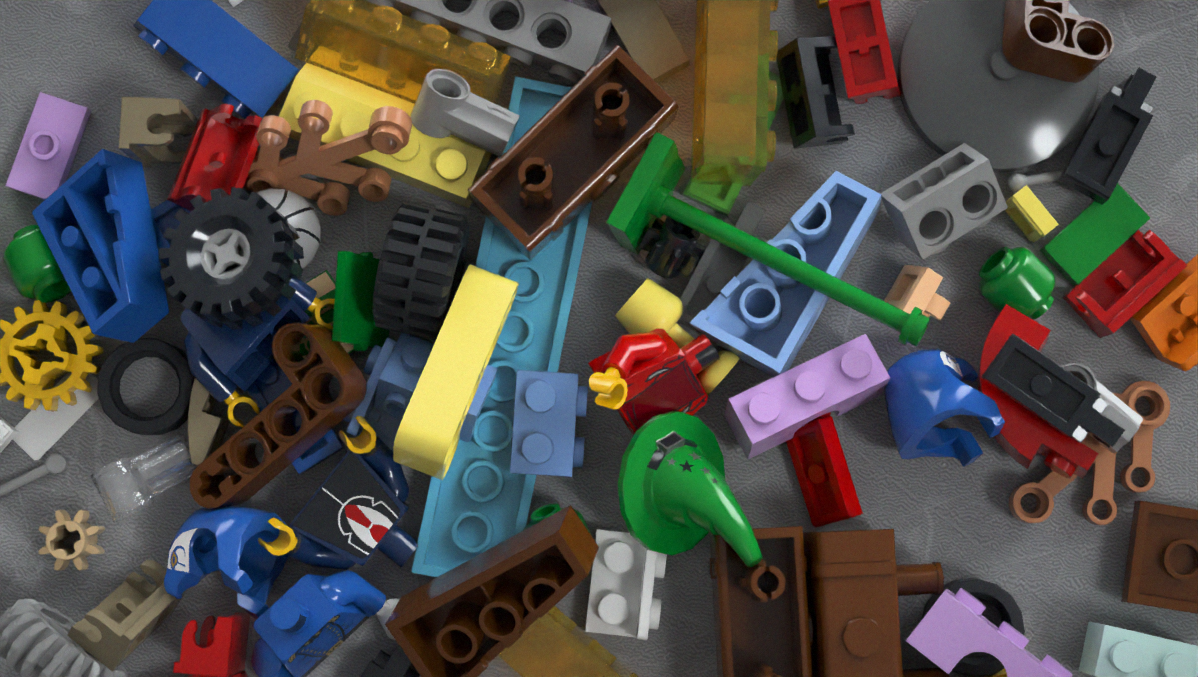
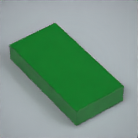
M1117 183L1107 202L1102 205L1094 200L1042 247L1040 251L1074 287L1080 284L1142 227L1150 217Z

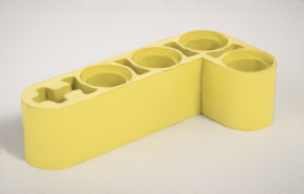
M471 264L468 266L398 428L393 445L394 462L440 480L444 479L458 446L461 427L514 302L519 286L518 282Z

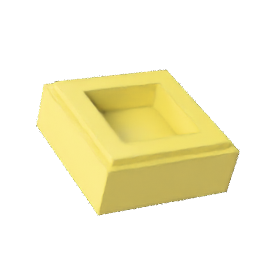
M1027 185L1006 200L1008 206L1005 210L1030 242L1034 243L1059 225Z

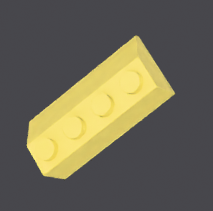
M321 43L296 75L279 117L284 118L290 124L291 132L289 137L300 141L302 129L298 125V119L302 105L309 100H320L328 104L333 111L329 130L322 135L320 146L367 130L372 113L380 107H397L411 117V112L423 82ZM412 124L408 144L399 152L383 154L377 150H372L346 160L365 168L382 169L393 179L470 208L472 201L467 189L484 174L492 153L452 134L445 138H434L425 135Z

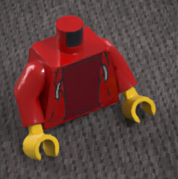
M657 328L651 332L622 335L617 339L611 351L588 363L593 371L589 378V386L592 391L599 392L595 398L596 405L613 410L616 409L634 436L635 432L653 416L671 411L694 416L707 403L708 395L696 375L715 363L720 357L704 333L682 348L678 347L664 329Z

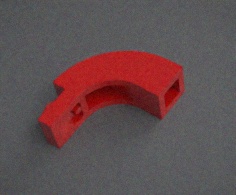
M1006 304L988 333L978 373V391L996 402L1005 421L1000 433L994 437L1006 453L1026 469H1028L1039 452L1046 457L1044 464L1054 472L1069 479L1073 474L1083 479L1099 453L1079 443L1072 437L1067 438L981 378L1011 334L1018 336L1039 352L1042 351L1047 343L1050 329Z

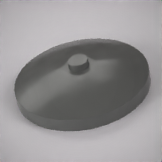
M930 0L919 12L905 35L899 54L897 70L900 98L904 110L921 138L942 156L966 143L989 159L994 173L1013 172L1033 167L1049 159L1069 144L1080 132L1093 109L1099 86V66L1083 81L1077 83L1065 82L1020 70L1009 63L1003 53L1005 0ZM1069 3L1068 12L1080 15Z

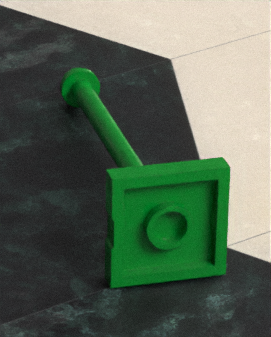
M656 132L606 222L621 247L639 255L641 251L639 244L648 227L651 228L656 218H661L665 215L900 332L897 342L906 345L907 342L914 346L919 344L931 319L922 314V309L915 306L911 314L673 197V191L686 168L678 155L675 141Z

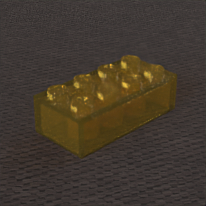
M696 0L691 182L729 186L740 184L750 187L760 173L765 172L767 162H773L776 135L775 131H767L768 111H774L776 106L777 83L776 80H769V61H775L777 57L778 32L777 30H770V11H777L779 0Z

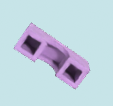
M864 334L729 398L724 416L748 460L792 439L794 433L799 428L819 416L834 411L838 417L881 396L890 380V376L869 338Z
M960 588L956 594L946 589L906 640L947 674L952 671L964 656L974 652H985L995 656L1003 664L1007 677L1073 676L1067 668L1048 654L1040 661L1024 647L1028 644L1029 640L1007 622L1003 621L999 627H996L981 614L986 609V606L963 588Z

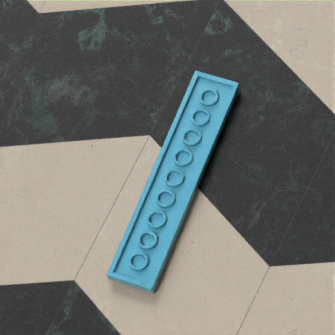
M515 76L508 110L520 115L503 154L543 117L571 87ZM593 201L564 228L563 233L555 241L551 240L531 261L487 217L485 218L476 266L519 283L506 322L488 362V365L497 368V373L477 418L471 440L465 442L459 439L454 457L443 480L431 476L417 542L419 546L416 548L412 573L439 577L522 532L527 525L537 475L510 473L517 370L558 372Z

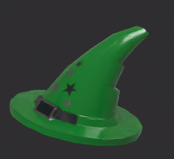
M678 411L653 416L635 432L623 454L617 483L620 512L630 535L649 551L675 555L693 549L710 532L713 535H720L734 549L748 568L757 565L763 556L752 527L725 480L724 458L714 433L698 417Z

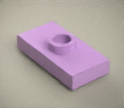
M40 92L5 186L42 200L47 199L66 182L92 111L87 107Z

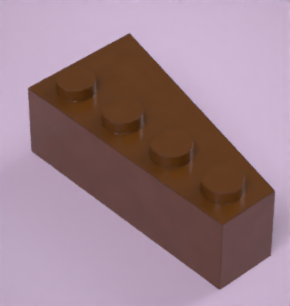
M570 505L405 594L400 598L385 625L421 677H478L487 669L489 663L506 647L512 646L539 617L542 618L588 576L599 547Z

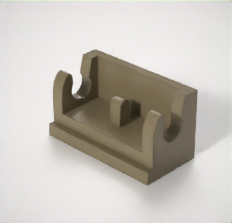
M122 97L118 148L131 159L142 162L143 167L152 168V163L181 164L186 151L172 152L168 144L174 140V135L191 136L198 119L180 99Z
M145 560L140 565V568L145 574L150 575L155 580L156 586L150 584L145 577L133 571L97 607L91 609L80 622L78 621L72 626L67 635L112 672L172 615L181 600L166 592L164 578L167 569L153 560Z

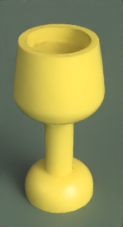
M649 278L644 281L615 315L629 334L651 332L657 328L664 329L679 348L694 340L688 332L676 323L683 313L681 300ZM727 350L719 351L720 359L698 374L697 378L707 395L714 390L740 358L735 353Z

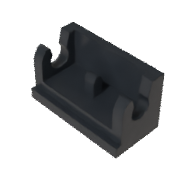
M834 36L799 37L775 52L794 149L842 144L848 141V136L855 135L852 124L842 125L828 56L831 54L830 49L837 48Z

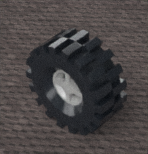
M232 187L231 195L227 194L222 188L210 190L212 200L207 201L201 195H198L190 200L195 208L188 214L181 208L174 216V218L181 222L176 230L169 227L166 228L163 238L170 242L171 245L170 248H160L159 260L169 267L160 270L161 277L164 282L171 286L167 290L174 299L211 325L222 328L223 324H225L230 329L237 330L243 329V320H245L254 327L264 323L261 316L262 312L267 311L274 317L282 310L276 303L282 295L291 300L296 292L289 285L291 278L301 280L303 269L294 262L296 259L304 258L303 247L295 241L300 237L296 229L288 223V220L260 195L254 192L249 195L244 189ZM235 263V264H238L239 266L233 268L231 265H233V264Z

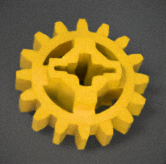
M40 300L34 301L33 313L31 314L25 308L17 306L14 308L16 322L10 323L0 320V328L5 332L3 338L0 339V386H11L5 398L9 401L17 402L25 395L24 408L35 411L40 405L41 400L45 410L51 412L57 411L58 399L60 398L67 405L74 406L77 404L75 390L80 389L91 392L93 389L86 380V377L89 373L99 374L101 368L92 364V357L104 353L103 347L90 344L89 340L94 338L95 335L89 326L80 327L85 318L82 312L75 310L67 316V305L57 301L52 306L50 312L47 304L42 303ZM38 325L34 334L20 340L25 332ZM69 333L76 343L77 355L72 353L67 343ZM28 351H50L54 353V356L63 358L64 361L57 362L52 360L51 363L38 360V357L28 354ZM14 357L18 359L24 370L22 379L16 370ZM68 372L72 373L65 382L53 388L55 379Z

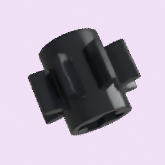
M669 217L666 218L665 222L656 218L651 228L648 227L639 244V248L648 251L645 258L648 268L655 274L669 279L678 277L680 272L687 277L690 276L706 250L704 245L697 243L700 232Z

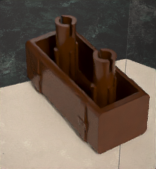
M616 45L595 66L592 65L583 74V78L500 158L497 157L488 166L489 169L467 189L470 200L531 261L551 240L555 241L563 233L564 228L591 201L595 202L600 199L618 181L621 176L620 173L643 150L646 151L656 132L661 134L675 120L679 106L620 46Z
M803 526L752 528L763 558L757 565L749 568L720 535H713L709 532L711 558H709L708 564L713 589L718 677H812L811 649L813 647V626L807 601L806 571H808L807 557L804 554Z
M894 529L803 532L804 554L807 557L808 571H806L807 601L813 626V647L811 649L812 677H949V674L940 667L902 669L898 596L942 595L944 576L940 562L896 565Z

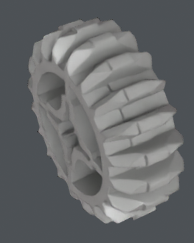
M26 598L24 600L18 599L11 609L8 608L0 617V656L6 659L7 665L15 669L20 674V677L128 676L122 664L112 672L67 636L72 626L76 623L70 617L61 614L56 608L48 607L44 602H37L34 599Z

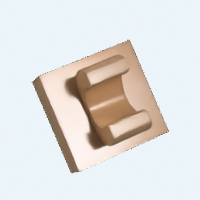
M904 265L884 300L911 314L916 306L923 310V315L927 317L931 315L940 321L951 304L948 300L935 293L943 277L929 267Z

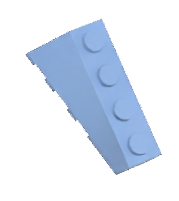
M835 171L790 218V222L767 243L841 279L880 210L881 194ZM753 259L737 277L734 276L724 286L720 294L705 310H701L690 322V325L704 333L727 351L735 353L742 361L771 377H775L789 370L830 297Z

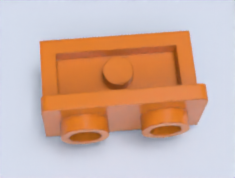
M1198 254L1187 263L1188 266L1130 318L1156 358L1182 371H1188L1198 364Z

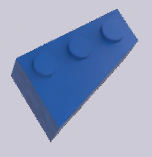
M152 0L133 25L141 31L138 37L162 56L169 52L181 61L183 65L180 70L197 84L205 88L210 83L224 93L225 96L221 102L233 105V112L243 119H246L249 114L262 118L299 71V69L212 0Z
M102 149L36 207L32 214L92 333L134 343L169 313L164 281L160 273L162 268L142 162Z

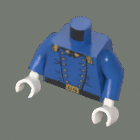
M349 570L330 576L307 574L274 602L252 625L260 636L255 642L251 658L252 668L258 677H306L369 617L375 614L386 635L390 639L395 640L385 623L400 599L395 598L386 601L384 593L357 573Z

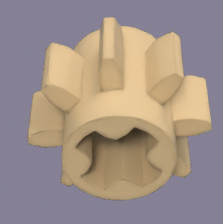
M66 510L55 511L58 523L53 526H40L39 531L46 535V546L38 551L39 554H51L57 558L54 570H65L72 559L79 571L87 570L88 561L86 557L90 554H104L105 552L101 546L97 545V535L101 534L105 527L91 526L87 523L89 519L88 510H79L73 521H71L70 515ZM70 532H79L81 540L74 543V548L66 549L63 541L70 537Z

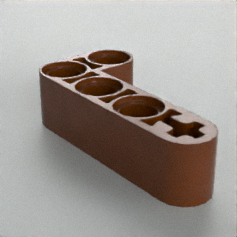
M1005 0L1003 53L1007 61L1020 70L1065 82L1077 83L1083 81L1113 52L1114 38L1109 28L1102 22L1069 13V0Z
M291 323L281 327L274 335L272 353L292 385L196 467L189 483L192 497L200 506L219 508L240 505L248 501L362 403L367 391L366 380L341 343L332 341V332L327 327L319 324ZM307 336L310 342V350L304 359L300 352V343L302 338ZM334 376L340 384V392L336 400L331 397L329 392V384ZM296 409L302 418V424L298 432L292 425V415ZM258 441L264 449V457L261 463L255 455ZM234 473H237V474H238V475H230V476H228L227 478L224 476L225 474H234Z

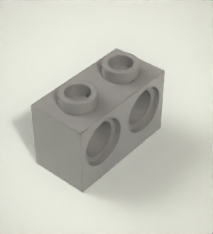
M963 143L880 193L900 242L922 260L930 255L942 252L951 242L973 229L985 226L991 221L992 217L1008 208L989 159L966 143Z

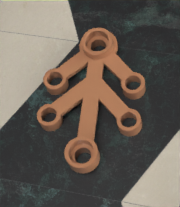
M309 100L302 105L298 119V125L302 132L297 155L283 159L280 157V150L285 148L288 143L291 126L282 117L266 116L261 120L256 135L257 141L261 145L260 151L255 154L244 187L251 193L269 188L290 190L302 197L317 200L319 209L328 215L338 216L344 214L347 211L350 199L349 189L337 182L323 184L299 177L308 173L358 186L359 194L366 200L372 202L383 201L388 197L391 185V177L386 171L379 168L365 169L342 163L341 161L372 150H377L383 154L399 152L408 144L412 120L402 109L393 106L380 107L372 113L367 130L320 146L322 135L329 130L333 111L325 102Z
M1138 381L1128 385L1121 394L1113 393L1137 414L1139 413L1135 409V402L1139 397L1145 398L1150 404L1148 414L1145 416L1140 415L1143 420L1139 430L1131 438V463L1126 465L1120 474L1123 487L1133 493L1146 492L1155 483V472L1151 467L1153 430L1163 425L1170 413V401L1164 389L1154 382ZM1087 434L1082 444L1099 454L1093 462L1091 496L1085 500L1082 511L1089 523L1106 525L1111 523L1117 515V505L1113 500L1116 453H1111L1097 440ZM1135 468L1141 469L1145 474V482L1140 487L1135 486L1130 479L1131 472ZM1051 470L1037 483L1031 482L1018 485L1009 497V508L1012 515L1023 523L1043 522L1053 511V497L1078 476L1073 474L1069 479ZM1027 493L1033 495L1037 502L1035 510L1031 513L1025 512L1021 507V498ZM1098 500L1103 501L1107 506V514L1101 520L1097 519L1092 513L1093 504Z

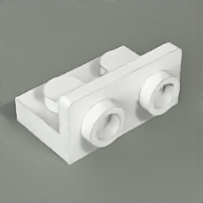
M596 529L595 542L599 550L592 564L585 632L636 637L637 639L647 640L649 629L658 630L661 599L652 598L654 577L664 578L667 554L645 549L630 533Z

